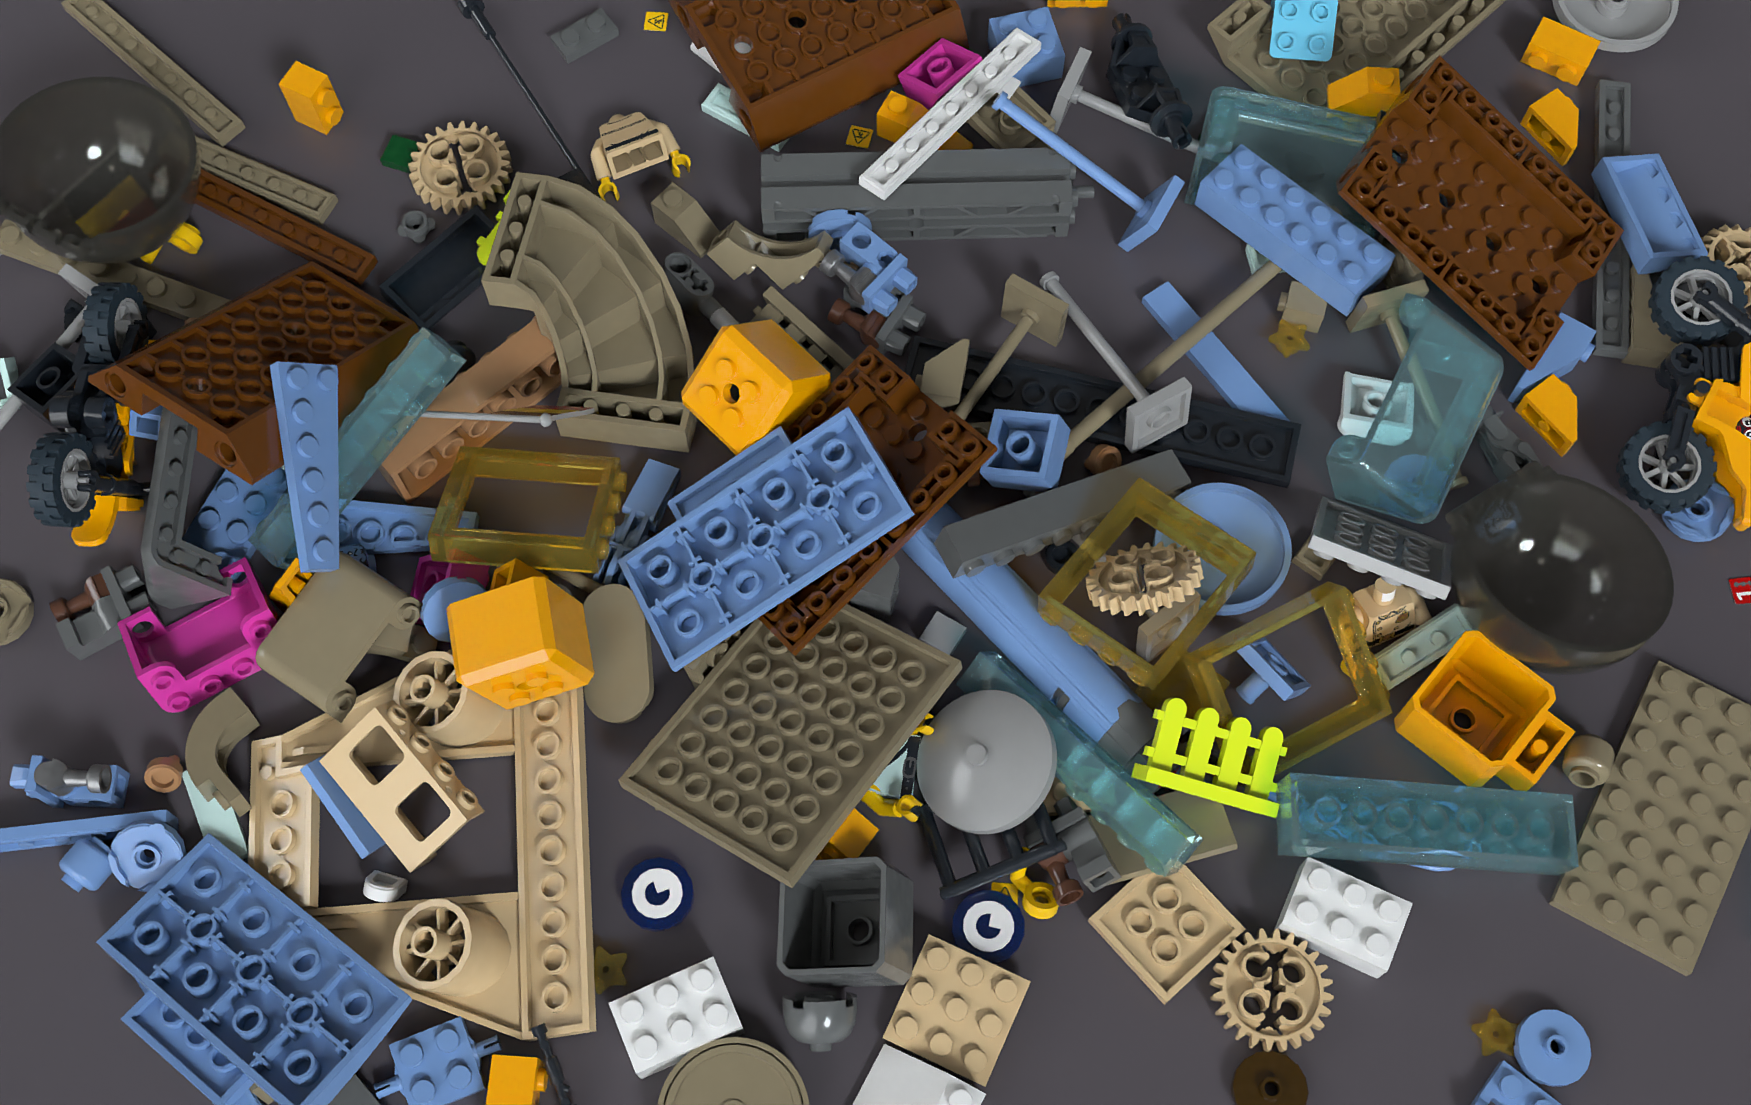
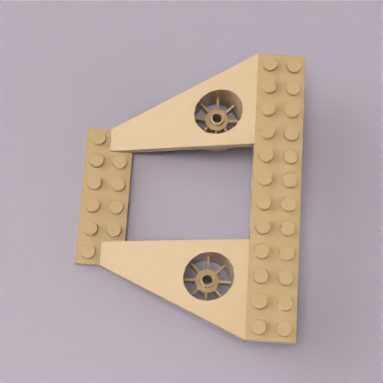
M452 649L447 652L429 651L415 657L402 670L399 676L356 697L353 708L342 723L329 714L324 713L283 735L252 741L250 806L252 809H250L248 848V865L402 989L411 999L529 1042L538 1040L537 1037H533L530 1028L541 1023L546 1024L548 1030L546 1036L548 1039L596 1031L583 686L507 710L464 685L458 689L457 685L459 682L456 681ZM394 700L407 711L411 722L419 732L425 734L430 739L433 749L444 761L515 755L518 892L318 908L320 798L300 769L328 753L374 707ZM435 715V725L429 726V721ZM377 726L353 749L354 753L366 767L400 764L404 759L403 751L382 726ZM455 920V922L449 928V922ZM463 929H464L465 939H463L462 936L460 935V933L463 931ZM455 964L456 967L449 973V966ZM436 965H437V979H436L435 976L431 973V971L435 968Z

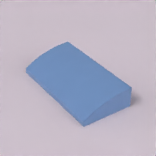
M1659 153L1602 157L1591 173V176L1611 218L1624 230L1620 237L1638 275L1665 271L1672 263L1676 261L1681 262L1686 257L1693 256V259H1698L1700 256L1708 255L1704 243Z

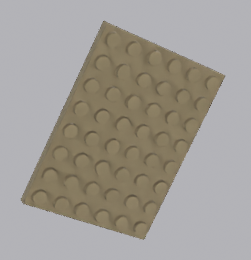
M848 604L796 656L757 618L618 781L626 791L790 888H793L962 670L961 661Z

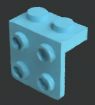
M1271 0V7L1274 12L1269 48L1270 56L1280 59L1319 62L1330 60L1333 50L1338 0Z

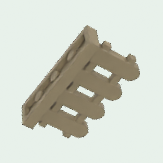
M770 286L762 294L767 305L763 309L757 306L753 310L756 316L750 322L772 319L779 325L783 320L789 326L786 329L782 326L780 327L830 373L831 383L854 361L853 358L773 286ZM804 341L811 345L808 350L801 345ZM827 361L834 366L831 370L824 365Z

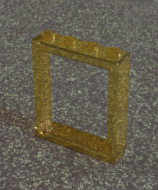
M460 446L428 533L432 561L502 566L517 558L534 569L598 574L601 561L608 558V536L613 537L614 514H619L621 508L620 491L625 492L627 473L621 471L620 457ZM476 477L599 486L585 537L458 528Z
M1139 477L1038 595L1037 612L1049 625H1058L1068 632L1070 638L1081 646L1087 645L1096 651L1100 659L1110 666L1116 665L1124 670L1134 683L1139 686L1146 685L1154 691L1253 569L1257 552ZM1136 516L1181 546L1186 545L1189 551L1195 550L1197 556H1200L1201 559L1227 575L1154 666L1062 604Z
M1329 581L1182 656L1202 707L1215 709L1219 714L1218 727L1226 729L1227 723L1233 718V714L1212 663L1322 606L1324 607L1358 700L1284 738L1282 746L1287 748L1286 756H1279L1274 776L1393 713L1388 701L1390 693L1385 684L1381 682L1377 672L1379 667L1378 661L1369 650L1365 640L1367 637L1366 629L1355 614L1353 595L1346 587ZM1215 737L1218 747L1221 750L1223 739ZM1247 749L1240 773L1249 775L1254 755L1249 757ZM1238 782V785L1245 788L1246 784Z

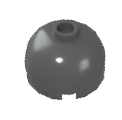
M826 990L795 992V1000H792L788 994L783 996L785 1026L793 1038L799 1042L809 1044L810 1051L824 1052L832 1050V1043L843 1041L851 1034L855 1026L857 994L846 992V999L836 998V991Z

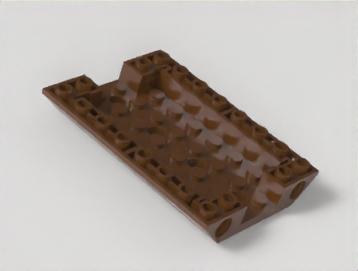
M668 0L697 50L702 47L706 48L730 87L729 102L759 152L901 84L898 75L941 38L969 50L961 10L955 0H857L854 3H849L845 0ZM792 17H798L804 21L805 25L801 28H795L789 24L788 20ZM739 42L747 43L751 47V51L745 54L739 53L734 45Z
M1440 55L1400 93L1336 181L1337 193L1529 371L1535 368L1562 327L1564 321L1557 314L1576 285L1595 276L1624 232L1612 218ZM1392 149L1399 153L1401 163L1393 159ZM1439 193L1443 194L1446 197L1448 202L1447 207L1443 206L1440 203ZM1486 237L1492 240L1494 244L1493 251L1487 247ZM1532 280L1536 281L1539 285V294L1533 290Z
M311 261L274 277L88 376V382L141 416L160 405L198 428L196 449L198 452L250 485H253L284 465L270 371L271 364L280 361L337 365L339 380L338 430L431 372L433 356L414 321Z
M869 345L785 431L791 442L794 443L849 407L861 422L915 515L758 617L795 656L998 450L992 442L953 411L950 413L946 412L925 395L909 375L872 345ZM927 430L923 439L914 441L915 436L919 432Z

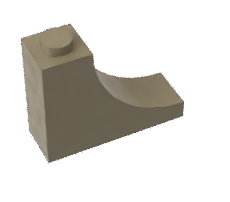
M1634 265L1630 269L1629 348L1628 354L1624 359H1621V363L1657 368L1676 346L1683 343L1677 344L1670 340L1672 337L1667 334H1661L1658 330L1659 325L1657 322L1653 323L1650 316L1652 308L1648 307V300L1652 296L1650 294L1652 284L1649 273L1638 275ZM1701 344V345H1697L1696 347H1697L1699 350H1701L1702 344ZM1712 344L1711 346H1707V347H1708V348L1717 347V345H1716V344ZM1681 354V355H1680V356L1684 357L1685 359H1686V357H1687V355H1684V354Z

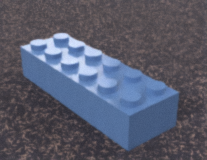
M1240 144L1200 182L1194 205L1346 317L1354 310L1361 298L1368 295L1387 276L1395 258L1394 253L1243 144Z

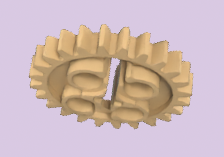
M464 121L460 122L458 128H454L451 122H449L446 131H443L438 126L435 127L436 136L426 133V144L422 142L416 143L419 152H411L413 162L408 163L411 171L409 177L416 194L421 196L424 204L430 202L433 210L438 209L442 205L445 214H448L452 208H455L457 215H461L463 208L467 207L470 210L477 204L482 209H486L484 201L488 199L495 203L497 200L494 193L504 194L503 184L511 182L508 173L513 172L510 163L512 160L504 140L500 141L497 132L490 134L488 126L483 127L479 131L476 122H473L470 128H466ZM458 141L461 146H458V150L462 159L464 173L468 185L473 191L471 193L466 191L463 195L460 191L463 189V185L459 176L457 161L452 148L449 147L450 143L456 144Z
M1148 542L1145 543L1143 548L1138 549L1135 545H1132L1128 552L1117 550V556L1107 555L1105 556L1106 562H1096L1097 569H1090V576L1086 577V588L1089 600H1092L1094 607L1099 606L1100 611L1103 612L1110 609L1111 615H1115L1122 610L1124 611V616L1130 615L1133 611H1138L1139 616H1141L1148 609L1157 613L1160 606L1172 608L1171 602H1184V595H1194V588L1201 587L1200 580H1203L1204 576L1200 556H1196L1195 550L1188 551L1186 545L1177 548L1176 543L1164 547L1163 542H1159L1155 547H1151ZM1145 584H1146L1147 592H1146V593H1142V591L1145 590Z
M1261 928L1257 931L1256 940H1254L1249 932H1246L1242 936L1244 946L1234 939L1230 943L1233 953L1223 950L1219 955L1226 964L1216 963L1213 967V970L1220 974L1221 977L1213 978L1210 981V985L1220 988V991L1213 994L1210 998L1212 1001L1222 1002L1223 1005L1215 1014L1216 1016L1227 1014L1229 1019L1223 1026L1224 1029L1235 1025L1238 1028L1235 1039L1239 1040L1246 1034L1249 1036V1048L1251 1049L1258 1041H1262L1263 1050L1267 1052L1271 1050L1273 1043H1276L1280 1053L1286 1051L1287 1041L1297 1049L1302 1046L1300 1035L1305 1040L1310 1041L1314 1038L1310 1027L1321 1030L1325 1026L1318 1016L1327 1017L1331 1014V1011L1322 1004L1334 999L1333 995L1324 992V988L1330 986L1333 981L1321 978L1320 975L1328 966H1316L1314 961L1318 957L1319 952L1316 951L1308 955L1305 952L1308 944L1306 940L1298 946L1294 945V933L1292 932L1284 940L1280 938L1279 929H1275L1270 938H1267L1266 932ZM1262 946L1272 954L1280 953L1284 949L1287 950L1282 956L1283 958L1278 962L1279 969L1274 973L1272 987L1274 990L1279 991V993L1272 998L1271 1013H1276L1280 1010L1282 1003H1290L1297 1011V1018L1291 1021L1281 1015L1274 1021V1026L1278 1028L1282 1035L1270 1026L1256 1031V1028L1261 1025L1260 1022L1265 1019L1263 1012L1269 1008L1271 994L1264 987L1271 982L1272 967H1267L1263 971L1262 977H1253L1246 970V961L1253 960L1263 965L1269 959V954L1263 950ZM1284 966L1294 967L1299 973V982L1292 983L1288 981L1281 968ZM1244 998H1254L1260 1005V1011L1263 1012L1258 1015L1249 1014L1243 1007Z

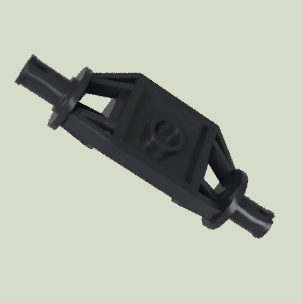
M1120 13L1112 20V26L1116 33L1111 41L1112 55L1106 77L1125 116L1148 123L1152 133L1162 138L1169 137L1175 149H1178V147L1184 149L1192 142V136L1187 130L1193 116L1191 107L1182 100L1179 89L1174 87L1158 57L1157 46L1152 40L1153 36L1150 28L1142 23H1132L1129 14L1126 13L1124 17V14Z

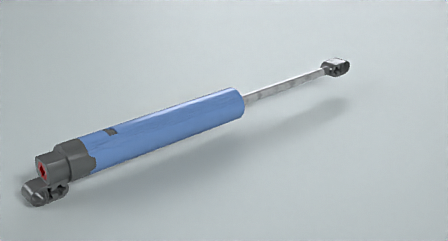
M673 252L666 256L663 270L681 308L687 314L692 316L704 315L718 330L722 326L739 324L712 296L714 282L688 255L681 252ZM945 503L902 547L903 551L1120 774L1128 770L1132 775L1135 763L1147 765L1149 756L1143 755L1145 746L1151 747L1158 724V719L1152 718L1154 712L1008 564L1003 566L993 564L972 577H967L965 574L954 579L952 578L934 542L943 526L963 519ZM1182 727L1176 750L1177 755H1185L1191 729ZM1214 745L1212 746L1208 764L1216 766L1220 751ZM1173 763L1171 773L1179 775L1181 765ZM1205 773L1203 782L1212 783L1214 775ZM1136 779L1151 795L1163 787Z

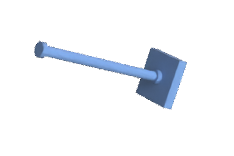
M1002 91L991 106L996 111L998 109L1002 110L1136 210L1132 221L1118 243L1121 248L1129 252L1158 231L1185 183L1183 180L1174 175L1148 194L1143 200L1007 98V93Z

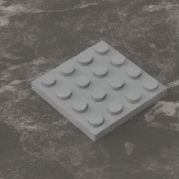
M1322 496L1308 548L1313 549L1314 554L1327 560L1337 558L1347 562L1348 567L1361 573L1371 571L1381 575V579L1391 585L1401 586L1404 584L1415 588V591L1425 598L1436 599L1438 597L1446 600L1451 589L1452 545Z

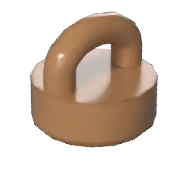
M1107 444L1098 445L1085 460V468L1090 470L1093 475H1097L1120 467L1122 462L1121 453L1113 446Z
M179 756L158 757L150 761L144 776L145 783L149 788L165 793L176 790L180 786L184 771L180 764Z

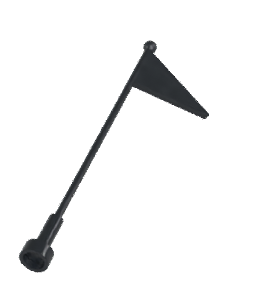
M459 0L457 6L462 15L467 19H473L485 39L492 42L574 168V170L557 178L581 185L599 197L495 38L496 32L483 14L485 8L483 1Z

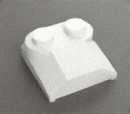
M1345 371L1341 414L1337 422L1339 431L1351 439L1384 445H1396L1402 440L1407 439L1410 432L1411 384L1352 374Z

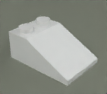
M884 1044L853 1105H981L986 1094L938 1068Z

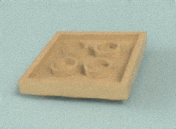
M1185 864L1133 878L1088 920L1092 927L1164 1005L1245 930L1241 923Z
M929 934L883 1038L986 1087L1031 981Z

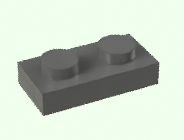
M600 8L553 34L550 38L553 46L566 63L569 64L619 36V32L613 21Z

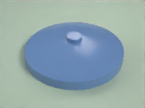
M1230 483L1202 484L1178 495L1163 511L1153 537V547L1159 542H1163L1164 547L1176 543L1177 548L1186 545L1188 551L1195 550L1196 556H1200L1204 579L1200 580L1201 587L1194 589L1201 595L1199 611L1213 615H1237L1249 612L1263 605L1278 591L1287 576L1291 564V539L1287 526L1278 511L1270 502L1256 492Z

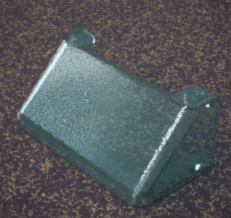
M1217 87L1210 95L1184 203L1194 205L1200 182L1240 144H1243L1324 204L1337 207L1345 219L1374 239L1377 229L1337 193L1336 181L1373 132L1376 119L1237 88ZM1392 153L1393 159L1397 162V155Z
M1406 293L1399 308L1400 321L1409 327V349L1366 438L1356 435L1341 436L1333 443L1326 457V463L1335 499L1410 522L1424 524L1431 522L1439 514L1503 376L1504 365L1499 353L1430 300Z

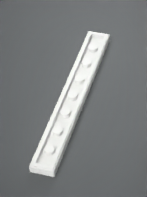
M1015 28L859 176V185L885 200L1041 50V42L1022 30Z

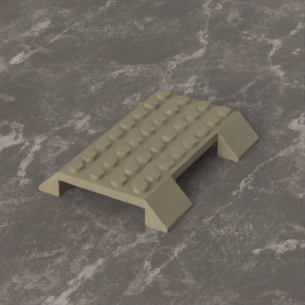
M1263 0L1235 1L1211 21L1207 29L1224 65L1316 140L1347 141L1367 124L1373 116L1328 115V84L1365 67L1399 68L1401 93L1439 55L1443 57L1506 0H1338L1332 57L1326 62L1272 58L1269 54L1273 19L1268 23L1272 7Z

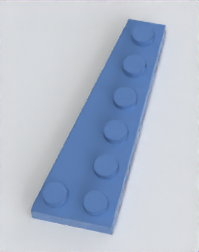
M277 361L270 365L300 572H332L339 569V380L337 365Z
M277 494L263 555L268 560L298 558L289 494ZM339 499V547L360 544L366 549L367 554L439 551L455 546L463 549H473L480 517L477 512Z

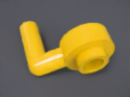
M187 223L182 225L174 224L171 230L159 228L154 233L140 258L146 263L152 264L165 242L172 243L187 253L196 254L203 240L199 236V230Z
M1022 847L1024 852L1029 850L1026 847ZM1027 867L1011 873V882L1024 893L1022 906L1029 915L1038 919H1048L1057 913L1059 906L1052 894L1054 886L1046 882H1032L1025 875Z

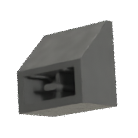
M894 556L850 600V606L878 620L890 622L899 593L900 566Z

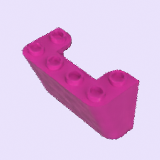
M246 557L219 570L224 578H230L231 575L237 572H245L247 576L240 583H232L231 596L222 597L166 627L150 606L117 623L136 677L166 712H182L262 670L256 663V652L280 619L259 577ZM147 621L152 623L150 629L145 632L137 633L133 631V627L140 622Z

